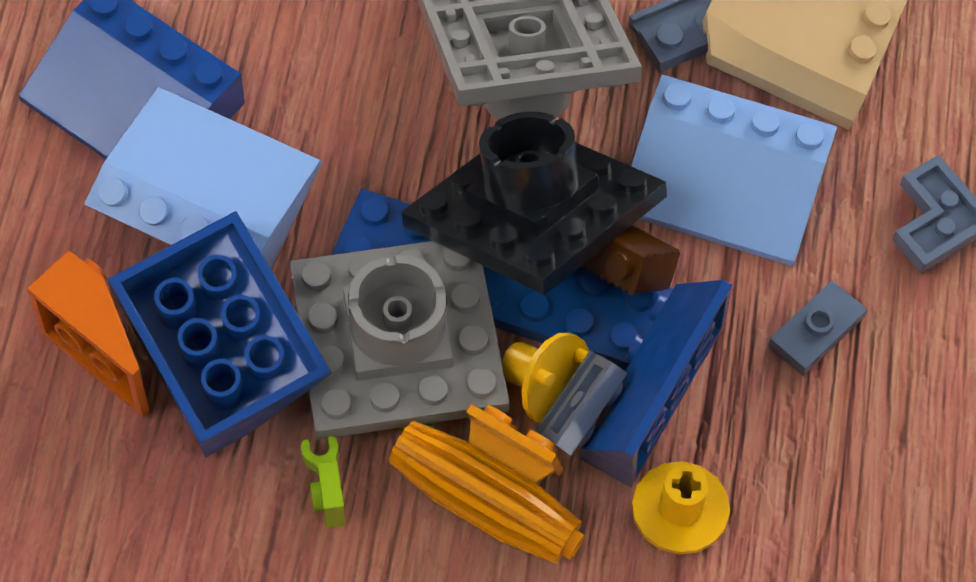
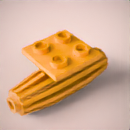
M473 404L467 409L466 413L471 419L469 442L416 421H412L406 426L391 450V455L388 459L389 463L431 500L504 544L554 564L559 563L563 557L569 561L572 560L585 538V535L579 532L582 521L537 484L551 474L559 478L564 470L557 457L558 451L554 449L555 444L531 429H529L526 436L516 431L517 427L511 423L512 418L487 404L484 411Z

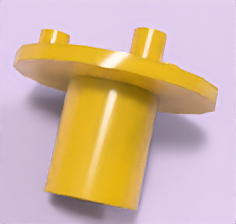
M570 332L557 333L544 341L539 348L524 342H516L507 349L502 358L505 381L522 388L523 408L528 418L540 424L589 352L586 342L577 335Z
M685 461L664 463L648 471L637 484L632 500L634 523L644 539L659 550L677 555L698 553L714 545L725 531L730 514L728 494L719 479L704 467Z

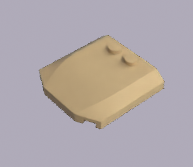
M712 0L702 20L703 33L707 34L708 43L706 63L849 130L868 94L907 0Z

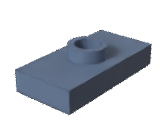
M832 280L770 338L768 346L804 376L865 317L867 309Z

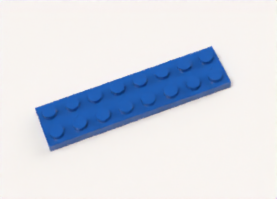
M361 188L332 255L430 242L432 240L403 227L401 211L411 204ZM483 266L495 328L540 343H544V341L557 333L570 332L583 339L589 351H593L625 371L630 362L625 360V356L633 340L638 334L646 337L654 323L648 319L654 304L661 294L669 297L673 290L669 288L664 291L630 296L629 292H623L621 287L615 288L614 283L608 284L607 279L601 280L600 276H594L593 272H588L586 268L581 269L579 267L546 295H542Z

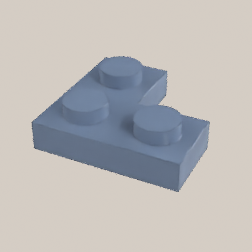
M940 155L935 156L903 176L900 186L924 214L896 230L893 241L922 274L976 241V197Z

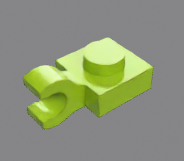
M328 436L329 450L321 456L311 452L309 439L303 440L301 444L302 460L305 466L315 471L319 476L318 482L310 483L314 512H324L326 528L345 525L344 503L337 463L339 448L335 436Z

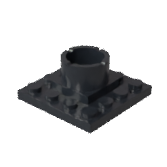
M521 112L505 116L496 121L492 128L488 127L482 133L479 140L480 154L401 211L403 227L542 295H546L667 197L666 181L576 143L572 126L562 118L557 120L554 115L544 112Z

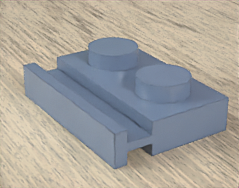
M665 0L629 15L628 26L631 30L634 29L638 35L639 43L659 73L707 53V34L703 33L702 20L712 0Z
M590 350L535 431L572 455L576 448L582 447L590 439L595 428L594 422L603 408L610 406L616 401L623 388L622 381L628 373Z

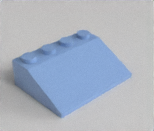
M662 74L651 102L631 167L666 181L667 197L639 220L794 267L837 126Z
M158 87L104 161L84 205L169 245L237 211L269 267L272 269L322 161Z

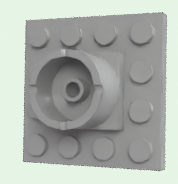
M418 0L420 10L458 106L484 105L490 114L499 119L521 112H544L552 114L556 118L568 108L571 93L578 90L618 87L623 84L641 82L642 65L609 0Z
M434 241L290 261L297 314L332 373L309 390L316 440L325 439L328 436L339 437L408 426L412 421L428 424L469 418L466 411L471 404L483 411L487 404L503 413L509 412L510 403L483 265Z

